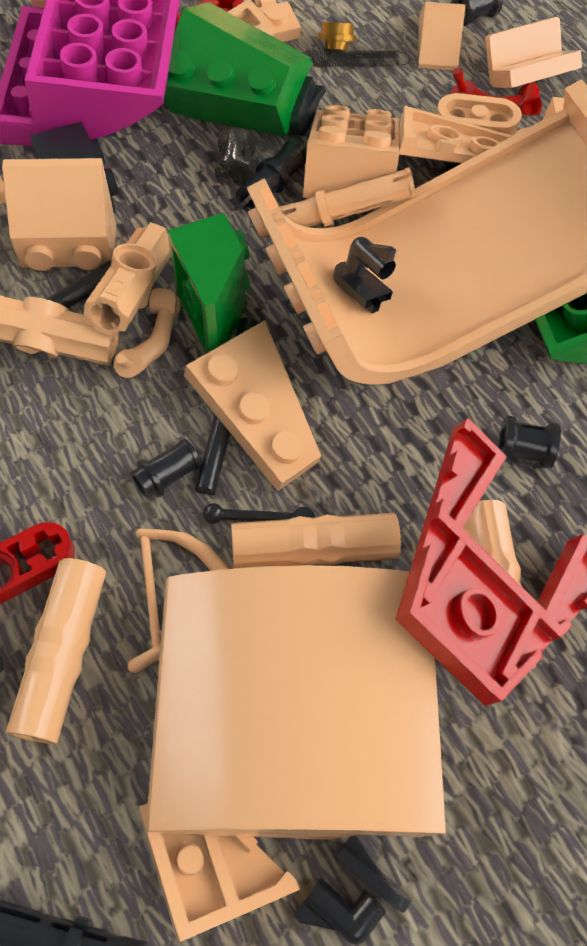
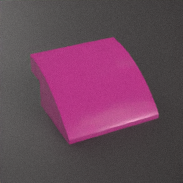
M46 0L44 8L22 6L0 81V144L33 146L30 135L82 122L89 139L101 138L131 126L154 112L164 101L180 0Z

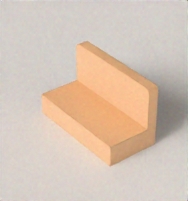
M551 17L492 33L485 38L489 81L492 87L513 88L582 68L581 50L562 51L560 19L558 17Z

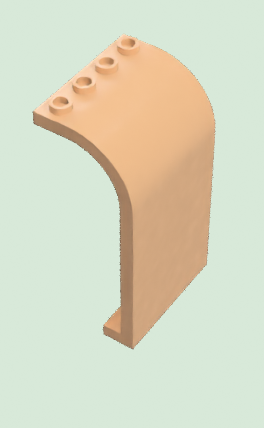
M582 79L564 88V109L415 188L417 197L382 206L347 224L330 228H309L298 225L282 213L265 178L247 187L256 206L249 210L248 214L261 239L270 235L273 244L265 249L278 275L280 276L288 272L292 282L284 286V289L297 314H300L306 310L312 321L304 325L303 328L316 354L327 351L340 374L351 381L362 384H389L442 367L587 293V85ZM357 237H365L374 244L392 246L396 249L394 257L396 268L394 272L383 280L377 277L393 291L390 300L381 302L379 311L371 313L368 308L364 309L333 279L336 265L347 261L350 245Z

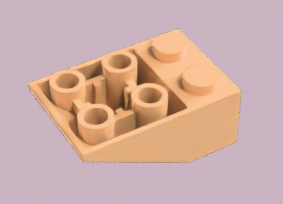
M327 105L325 110H317L307 143L303 198L314 197L315 192L323 189L328 193L397 172L399 159V118H391V112L379 109L367 110L366 115L350 113L348 107L341 105Z

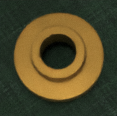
M322 22V33H318L317 39L325 40V49L348 50L349 41L357 42V35H353L354 24Z

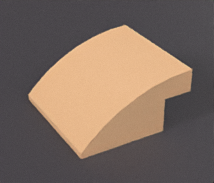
M298 565L221 569L168 577L165 586L146 832L296 839H337L355 835L424 837L445 834L435 658L395 620L409 571L352 566Z

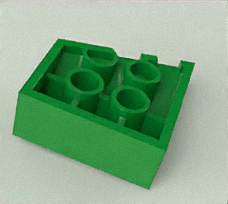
M210 2L183 9L174 34L164 101L172 113L286 137L291 125V113L312 64L311 57Z

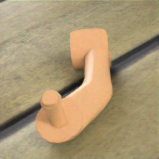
M155 288L151 291L149 310L150 313L157 314L154 330L144 342L131 349H124L115 356L114 369L119 376L124 378L135 377L158 359L169 347L174 319L177 318L181 308V301L174 291L164 288Z

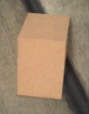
M424 3L419 12L418 68L442 70L458 68L465 4Z

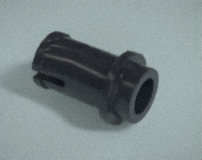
M184 438L178 444L148 462L144 459L137 461V468L131 471L130 474L138 490L145 498L148 499L155 494L160 498L165 493L164 488L192 470L200 468L202 463L192 444Z

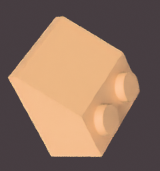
M102 158L3 159L2 170L10 240L21 268L30 267L34 270L46 271L52 267H78L84 270H93L112 260L115 249L116 221Z

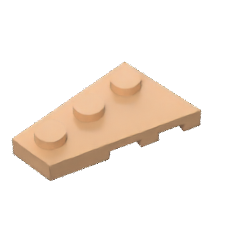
M404 106L399 125V154L464 163L513 135Z
M265 320L186 365L184 377L277 491L318 463L321 458L320 451Z

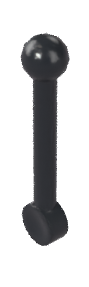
M211 503L203 510V517L210 524H217L222 519L271 521L286 520L299 516L315 518L313 511L308 507H300L294 513L222 509L219 504Z

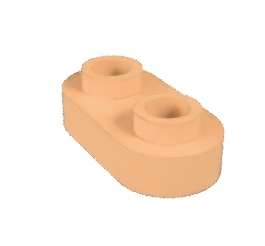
M460 93L449 94L441 98L436 112L440 116L509 135H514L517 132L522 116L520 108L510 100Z

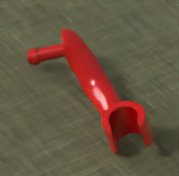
M456 68L453 71V77L457 85L453 87L451 94L460 93L507 99L514 102L520 108L522 115L535 116L539 115L542 110V100L539 98L540 92L536 83L531 82L523 85L519 89L518 95L506 97L491 96L479 90L472 81H464V74L461 68Z

